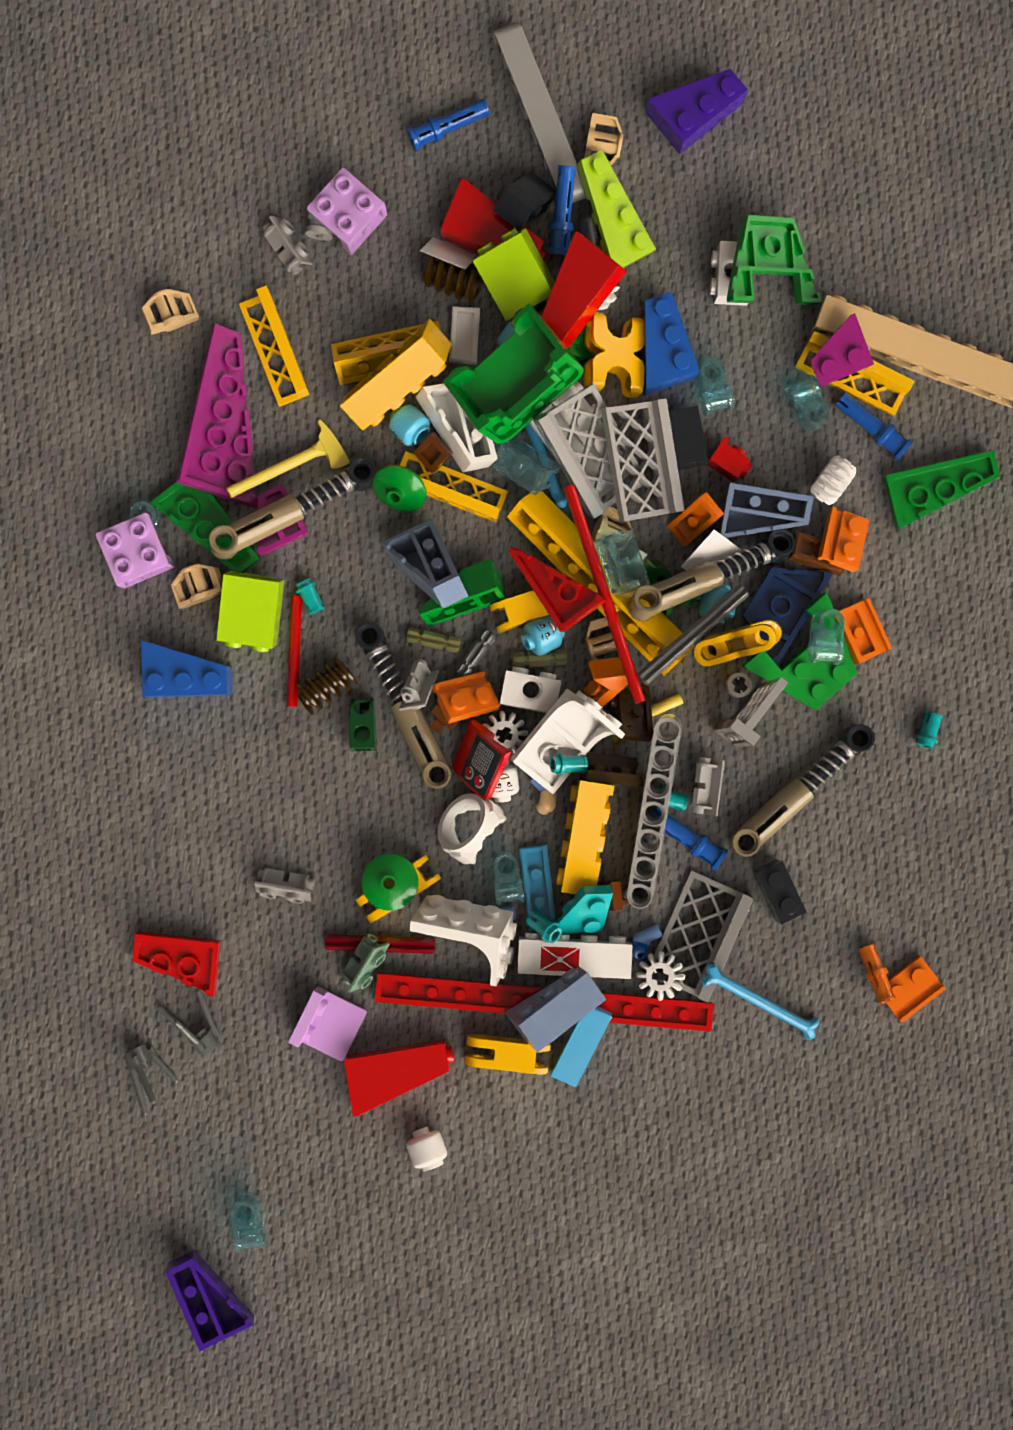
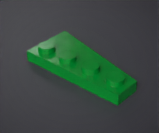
M992 450L884 476L883 480L896 531L1000 478L995 452Z
M177 482L149 502L189 534L196 542L206 548L213 556L215 555L212 553L209 543L210 533L218 526H226L234 522L213 494ZM222 537L216 542L220 548H228L232 543L227 537ZM251 545L238 551L230 559L225 560L216 557L230 570L242 573L261 560Z

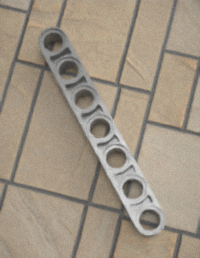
M515 22L492 31L495 45L498 44L500 48L499 56L505 70L508 69L510 73L509 81L515 95L518 94L520 98V108L525 120L528 119L530 123V133L535 145H539L541 150L539 153L545 170H549L551 178H549L552 188L556 190L558 165L576 166L577 162L520 22ZM577 166L572 204L586 198Z
M673 714L663 715L657 721L653 733L627 891L628 902L637 909H643L651 903L656 887L682 732V723ZM663 722L673 723L676 732L672 735L664 734L661 730V724ZM659 750L668 751L671 755V760L667 763L660 762L656 757V752ZM662 778L666 782L667 787L663 790L655 789L652 785V779ZM651 805L658 806L662 811V815L652 817L648 814L647 808ZM645 833L654 834L657 838V843L647 844L643 840V835ZM642 860L649 861L653 869L643 871L639 868L638 862ZM638 887L644 888L648 896L646 898H639L635 895L634 889Z

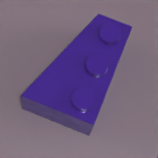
M730 68L648 99L645 113L676 151L681 154L744 103L748 89Z
M195 1250L168 1262L165 1272L199 1352L254 1325V1315Z

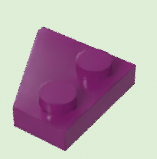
M855 313L846 319L810 360L819 387L874 365Z
M283 483L258 495V510L289 495ZM300 520L258 541L259 557L307 536L308 531L303 521Z

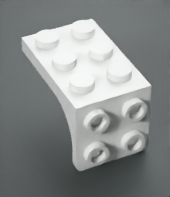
M566 689L512 755L510 760L554 794L571 772H564L562 775L552 773L549 766L551 756H555L556 753H562L564 756L586 755L602 738L616 735L622 739L625 733L619 729L622 724L613 716L604 712L601 709L602 707L592 698L587 697L579 690L574 694Z
M427 895L411 920L410 931L467 942L482 950L491 965V986H497L500 978H505L507 966L512 964L514 948L510 947L511 940H514L517 924L513 923V911L499 909L493 905L482 906L472 904L467 900L456 901L446 899L441 895Z

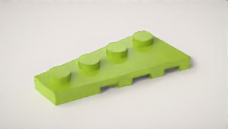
M603 150L582 159L576 166L586 198L590 200L594 211L591 215L594 225H598L602 240L600 244L602 251L606 252L610 258L623 268L653 253L656 248Z

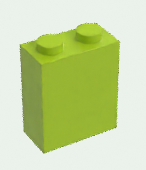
M513 228L501 236L503 241L494 246L492 242H489L477 250L479 255L473 260L506 321L513 318L514 314L527 304L534 306L547 299L555 283L526 228L519 232L516 228Z
M228 571L223 574L217 641L225 642V646L233 648L249 645L252 646V650L259 652H268L269 649H273L278 641L285 579Z

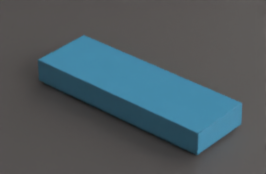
M547 844L520 847L527 917L537 922L530 913L538 910L548 920L556 921ZM529 927V932L535 931L534 929Z
M597 1006L574 1024L550 1072L551 1077L571 1086H577L612 1018V1012Z

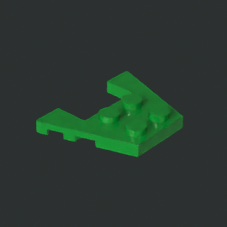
M747 215L741 219L727 293V303H749L754 301L752 274L793 276L795 305H817L822 303L820 292H815L812 280L815 279L813 271L807 268L803 257L806 251L794 218Z
M827 593L820 594L804 609L821 632L787 663L779 668L764 651L753 654L742 664L746 670L756 674L766 682L782 677L788 682L782 691L813 710L821 707L857 674Z

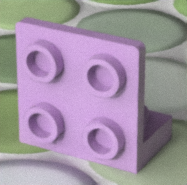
M342 168L307 207L308 212L340 239L343 249L350 255L358 249L387 216L385 203L345 168Z
M143 513L96 533L97 540L114 581L119 587L125 589L175 568L172 558L165 554L148 513Z
M317 986L288 1043L299 1047L303 1042L339 1061H343L367 1014V1010Z

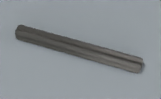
M737 585L637 674L639 679L646 685L653 681L744 601L749 595L748 591L742 585Z

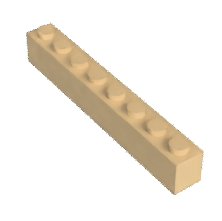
M827 295L822 301L811 334L816 331L830 338L846 319L855 313L871 356L1013 408V364L1004 361L1002 356L995 353L985 354L977 351V348L971 344H958L951 341V338L944 334H931L926 332L920 325L904 324L899 322V319L893 315L877 314L866 305L856 306L850 304L845 298L838 295Z

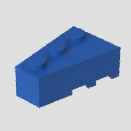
M672 292L645 300L642 309V319L645 323L643 396L695 379L699 372Z
M141 640L142 697L233 696L231 667Z

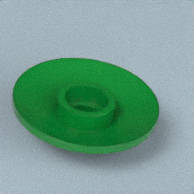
M388 465L380 468L375 474L373 480L374 492L379 500L389 508L399 512H413L424 504L427 496L426 487L421 478L410 469L399 465Z
M397 854L380 855L374 858L363 872V893L367 900L379 909L387 911L401 909L408 905L416 895L418 889L416 869L403 856ZM386 878L394 880L393 888L385 887L384 880Z

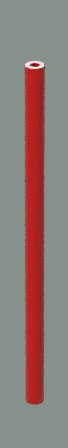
M575 485L567 486L564 488L597 591L607 599L602 606L634 703L644 702L646 700Z

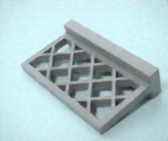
M592 383L546 413L533 418V421L570 485H575L580 503L587 516L595 519L604 513L603 510L616 503L614 488L611 497L604 502L601 501L598 495L600 482L613 485L612 481L601 479L605 463H610L607 460V443L605 442L602 458L588 455L592 438L606 441V438L593 435L597 418L602 419V416L598 415L599 409L601 410L607 406L595 384ZM589 393L592 394L596 401L593 414L579 410L582 398ZM573 403H575L574 409L568 407V406L572 405ZM562 410L573 412L569 429L560 427L554 415ZM578 413L592 417L588 434L574 430ZM612 417L613 425L619 430L615 420ZM562 430L568 432L567 439ZM573 433L587 437L583 453L575 452L571 448L570 443ZM620 441L618 445L623 450L622 458H624L629 448ZM576 455L582 456L581 462H579ZM633 455L629 463L638 470L640 466ZM587 458L601 461L597 477L588 476L584 471ZM590 479L595 480L594 486L592 485ZM638 481L633 491L643 486V484Z
M667 398L602 408L601 413L619 522L684 511ZM639 409H642L644 424L642 426L633 419ZM611 413H617L624 419L619 430L613 425ZM629 425L638 432L633 442L624 435ZM643 437L648 443L649 451L647 455L638 448ZM620 441L629 448L624 458L617 451V445ZM634 453L643 460L638 470L629 464ZM647 466L652 468V482H649L642 475ZM624 469L634 476L629 486L622 481ZM638 481L647 488L642 499L633 491ZM652 493L657 498L658 510H654L647 504ZM629 497L638 504L635 512L631 515H628L626 506Z
M780 677L761 683L735 719L720 721L714 731L735 747L754 746L761 736L754 732L753 728L788 682Z
M692 870L654 956L656 961H658L659 952L663 951L665 944L668 953H665V957L689 949L694 964L677 970L676 974H681V972L696 967L700 980L696 989L684 984L683 980L675 981L682 985V990L697 996L703 1001L709 1002L716 984L702 985L701 979L706 975V969L704 968L703 973H701L699 966L705 963H715L718 971L722 973L754 898ZM694 878L706 883L709 891L708 895L694 900L690 891ZM710 885L720 890L713 893ZM722 892L736 896L732 906L722 911L719 910L714 895ZM687 894H689L691 901L684 903ZM711 897L717 913L701 918L696 902ZM692 904L698 920L683 925L679 912L681 908ZM729 912L724 922L721 914ZM718 916L722 924L721 932L709 937L703 921ZM677 919L680 927L672 929ZM700 923L705 939L690 944L684 928ZM681 930L687 945L672 951L667 939L670 933ZM717 938L713 948L710 940ZM707 941L711 951L710 957L697 963L692 947ZM654 972V977L662 981L669 978L668 974Z

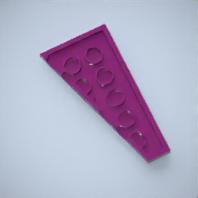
M215 323L210 331L176 482L248 507L256 508L258 507V497L255 496V488H251L233 498L229 496L226 490L227 487L254 475L255 471L252 468L251 454L253 453L249 410L246 408L245 396H247V387L244 385L243 378L244 357L241 333Z

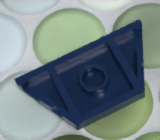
M772 567L742 614L747 625L770 619L780 625L782 629L780 640L771 649L766 651L777 666L808 617L804 609L823 592L833 575L831 572H812L800 569L787 570L786 568ZM760 631L761 639L769 640L768 634Z

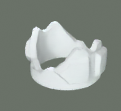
M465 794L455 799L444 811L438 825V840L443 850L449 853L451 857L463 864H475L477 860L476 854L482 848V841L486 836L493 833L497 825L507 819L501 807L490 799L485 801L477 794ZM468 810L481 811L480 821L476 830L467 840L460 843L455 833V817L457 814L465 813Z

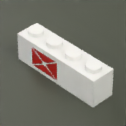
M525 932V937H519L518 974L563 976L568 970L580 967L588 972L590 977L631 979L632 943L626 942V937L609 936V941L598 940L597 935L583 934L581 939H570V934H561L560 938L554 943L544 942L541 935L537 932Z

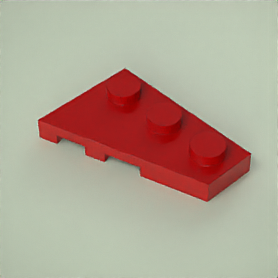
M137 931L134 934L132 961L162 975H170L181 980L182 984L189 987L194 986L205 991V994L215 997L221 940Z

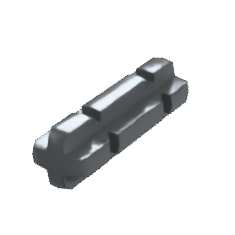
M488 629L481 631L478 636L479 640H475L464 656V662H460L455 669L457 675L463 677L473 673V667L476 668L488 651V645L491 646L495 641L496 636Z

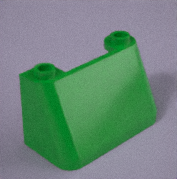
M527 304L514 314L511 326L515 333L474 370L469 366H458L443 381L476 429L497 444L505 443L518 434L533 418L543 412L576 383L584 371L574 355L530 304Z

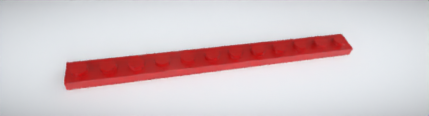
M378 972L375 1002L504 1013L545 987L505 983L491 986L490 982ZM601 992L606 1000L598 1007L612 1012V1018L609 1023L712 1032L713 1002L664 997L662 1001H659L657 997Z

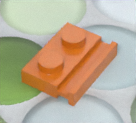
M833 506L828 510L817 559L827 560L829 564L855 572L860 567L869 519L845 510L843 512L838 511Z
M870 598L835 613L854 665L892 649Z
M484 671L434 684L432 691L438 697V704L448 724L499 709L500 703L490 682H487Z
M917 956L888 979L896 999L885 1003L899 1022L903 1023L946 990V988L940 983L921 956Z

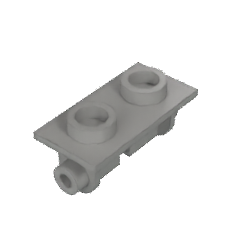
M270 215L269 218L272 222L267 223L263 227L265 231L264 236L274 251H278L281 247L285 248L278 257L287 271L296 275L302 270L300 265L313 264L308 257L310 252L301 241L296 239L293 234L295 231L294 227L287 219Z
M418 659L411 665V676H408L400 692L403 699L399 707L400 711L408 709L417 710L426 707L439 671H430L426 661L423 659Z
M699 757V763L696 762L695 778L698 786L694 788L693 801L690 804V807H693L692 813L718 816L725 760Z
M269 868L258 871L257 881L254 882L256 892H259L260 896L268 899H275L276 896L287 897L288 901L302 904L304 901L311 902L312 898L309 890H313L315 879H311L310 875L290 872L288 882L283 881L285 871Z

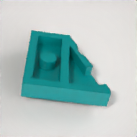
M583 886L575 894L574 899L562 908L563 915L557 921L551 920V922H557L560 925L562 934L602 932L613 896L611 886Z

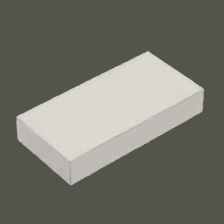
M453 306L450 338L452 345L449 363L477 364L480 308Z

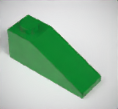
M491 559L479 561L459 573L468 597L445 608H442L431 598L418 610L419 615L429 627L506 599L500 572Z

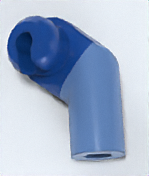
M657 923L634 934L632 939V958L635 961H644L647 958L650 942L663 936Z

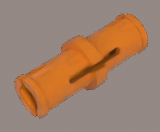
M872 944L858 949L867 974H865L866 979L871 981L878 1004L896 999L886 975L888 970L886 967L883 968L876 945Z

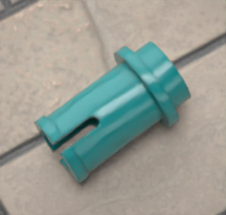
M309 578L296 584L297 591L295 592L300 594L311 616L326 607L323 605L314 587L316 583H312Z
M925 711L920 733L915 736L917 739L916 744L933 749L934 744L938 743L936 736L943 716L933 712L930 714V712Z
M556 753L555 756H551L549 766L551 772L556 773V775H562L564 772L585 773L588 761L585 755L564 756L562 753Z
M662 785L661 787H655V789L657 790H663L666 788V786ZM671 791L669 807L684 812L688 804L689 795Z
M538 910L530 913L537 922L527 917V926L539 933L544 942L554 943L560 938L562 930L557 922H551Z

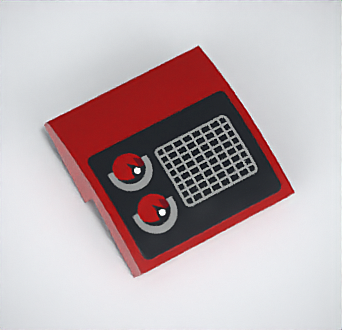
M473 719L469 723L452 768L472 791L486 801L492 798L511 751L494 740L495 733Z

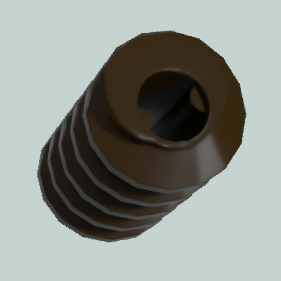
M431 255L427 260L423 274L426 287H431L434 284L435 290L438 292L442 291L445 287L446 295L450 296L455 291L456 299L461 300L465 296L466 303L471 304L478 296L483 285L482 277H476L477 268L475 267L468 274L466 269L460 267L458 270L456 265L451 263L446 265V261L441 259L436 261V257Z
M336 657L333 658L334 668L327 663L324 664L325 674L317 669L314 671L315 681L306 676V687L299 682L296 683L297 696L311 715H314L313 706L319 710L323 708L322 699L328 703L332 702L331 693L340 697L342 695L340 686L349 691L351 689L349 680L358 684L345 663Z

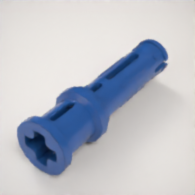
M483 98L478 102L438 119L431 116L427 118L425 123L413 128L408 126L406 127V132L414 151L417 152L423 145L433 141L440 142L443 139V135L490 116V112ZM472 113V115L452 123V120L459 118L465 114ZM426 131L429 132L427 135L419 137V134H422Z
M558 165L554 220L549 223V228L552 230L550 247L547 248V253L566 255L568 251L570 231L574 229L573 223L570 221L576 166Z
M845 392L835 405V407H838L875 437V444L878 446L882 445L894 455L896 461L914 442L912 439L907 440L898 433L893 424L888 423L886 425L851 397L848 392Z
M656 806L650 816L659 817L662 815V811ZM667 815L665 834L690 850L691 856H698L711 865L710 869L715 871L724 860L728 850L725 848L720 849L708 840V836L702 834L699 836L673 817Z

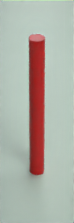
M298 595L291 596L287 707H298L296 683L299 682L302 598Z

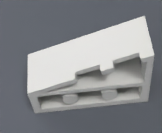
M444 383L426 386L420 390L415 398L443 442L453 452L452 456L462 472L488 468L497 460L493 441L476 429Z

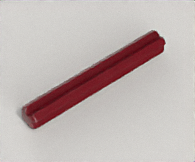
M328 934L325 936L324 946L326 950L355 951L365 935ZM376 936L379 945L387 942L390 943L386 952L433 954L435 952L436 941L434 938Z

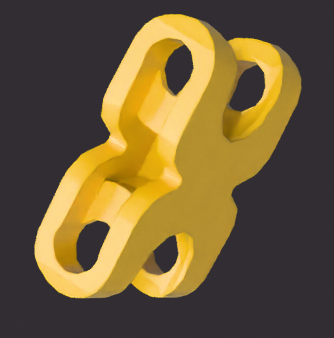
M599 312L594 314L585 326L584 346L588 352L595 356L584 365V388L593 383L598 391L602 390L605 386L607 373L609 372L616 375L620 380L622 394L625 397H639L644 387L645 366L642 360L634 354L645 345V323L642 318L632 317L623 326L621 338L613 336L608 330L606 316Z
M770 619L713 634L696 645L694 657L700 665L712 666L734 660L738 657L764 652L771 649L780 640L782 629L776 621ZM760 631L766 632L769 640L761 639ZM709 645L716 648L717 654L711 653Z

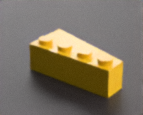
M430 318L422 325L421 334L416 339L413 335H410L398 349L396 357L393 354L387 356L377 367L378 373L376 375L371 371L344 396L340 407L362 431L369 425L372 427L378 425L384 419L386 411L390 408L393 411L396 410L405 401L404 397L409 392L417 393L425 385V379L431 374L436 377L446 368L445 362L452 343Z
M578 780L577 785L571 786L569 801L574 802L573 813L567 812L565 829L570 830L568 841L563 840L561 857H565L564 869H558L556 885H561V892L576 894L583 886H597L601 866L600 852H603L606 830H604V826L607 824L610 814V802L608 800L609 795L613 796L614 786Z

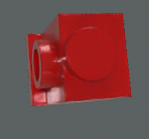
M725 436L707 465L734 483L738 477L744 479L753 465L749 463L750 459L746 457L747 454L743 449L736 445L731 447L727 444L730 439Z

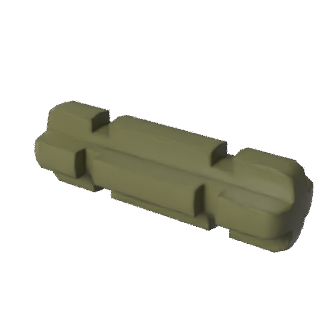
M412 627L408 628L406 634V641L409 643L417 644L419 642L422 646L440 650L445 648L453 653H457L460 648L461 641L457 637L449 636L447 638L444 634L426 630L420 632V629Z
M565 649L554 650V653L548 652L540 656L533 653V651L528 652V655H524V652H518L512 656L513 667L525 668L528 665L529 668L550 667L554 663L556 666L567 664Z

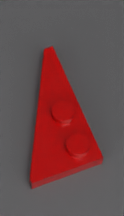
M516 547L508 550L560 632H565L607 601L604 596Z

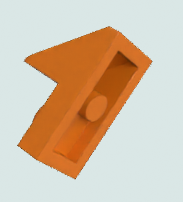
M706 492L667 527L682 546L686 547L715 524L724 513Z
M619 657L588 662L594 680L590 681L584 688V692L587 697L592 698L603 707L628 685Z

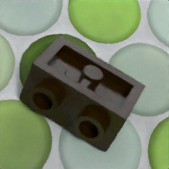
M627 685L606 704L609 714L622 724L619 729L625 733L622 739L616 735H611L612 745H619L623 740L650 742L653 739L654 732L649 686L641 685L646 700L644 702L635 704L629 685Z
M587 753L585 755L588 767L585 773L580 772V780L642 787L643 775L636 774L637 758Z

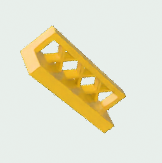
M266 285L256 289L257 297L241 302L239 305L280 407L310 394L271 293ZM262 303L265 314L261 322L250 318L247 308ZM267 319L269 321L270 326L265 324ZM253 323L259 326L257 332L255 331ZM263 328L272 331L275 339L271 347L261 344L259 341ZM276 345H278L280 351L275 350ZM263 349L269 351L267 357L265 356ZM273 353L283 357L285 364L281 373L269 367L268 363ZM286 370H288L290 377L285 375ZM273 374L279 376L277 382H275ZM282 379L292 382L296 393L281 398L278 388Z
M434 321L433 323L440 329L439 321ZM423 324L331 344L333 362L339 384L345 385L361 381L371 371L376 375L378 373L377 367L387 356L393 354L396 357L398 355L397 351L404 344V341H396L400 339L406 340L410 335H413L416 339L421 334ZM351 351L350 353L339 355L341 352Z
M814 331L795 368L815 377L813 369L803 363L809 351L817 353L829 338ZM873 360L874 365L855 372L858 375L852 376L851 374L846 379L829 383V385L843 392H848L849 395L891 416H895L904 396L911 390L915 381ZM862 377L868 379L872 391L866 393L857 391L854 380ZM849 382L851 387L845 385L844 383ZM876 384L882 387L877 389ZM888 389L898 394L893 406L890 407L882 403L878 392ZM874 394L875 399L872 398V397H869V395Z
M405 451L400 466L406 467L408 460L420 463L424 473L418 476L426 487L427 496L492 522H497L508 491L445 466H441L436 472L445 473L449 484L444 486L431 482L429 475L433 473L427 472L424 465L414 454ZM450 476L458 478V480L452 482ZM465 480L471 483L475 494L467 496L459 493L454 485ZM476 486L481 487L484 490L478 492ZM491 491L501 496L495 507L482 502L480 495Z

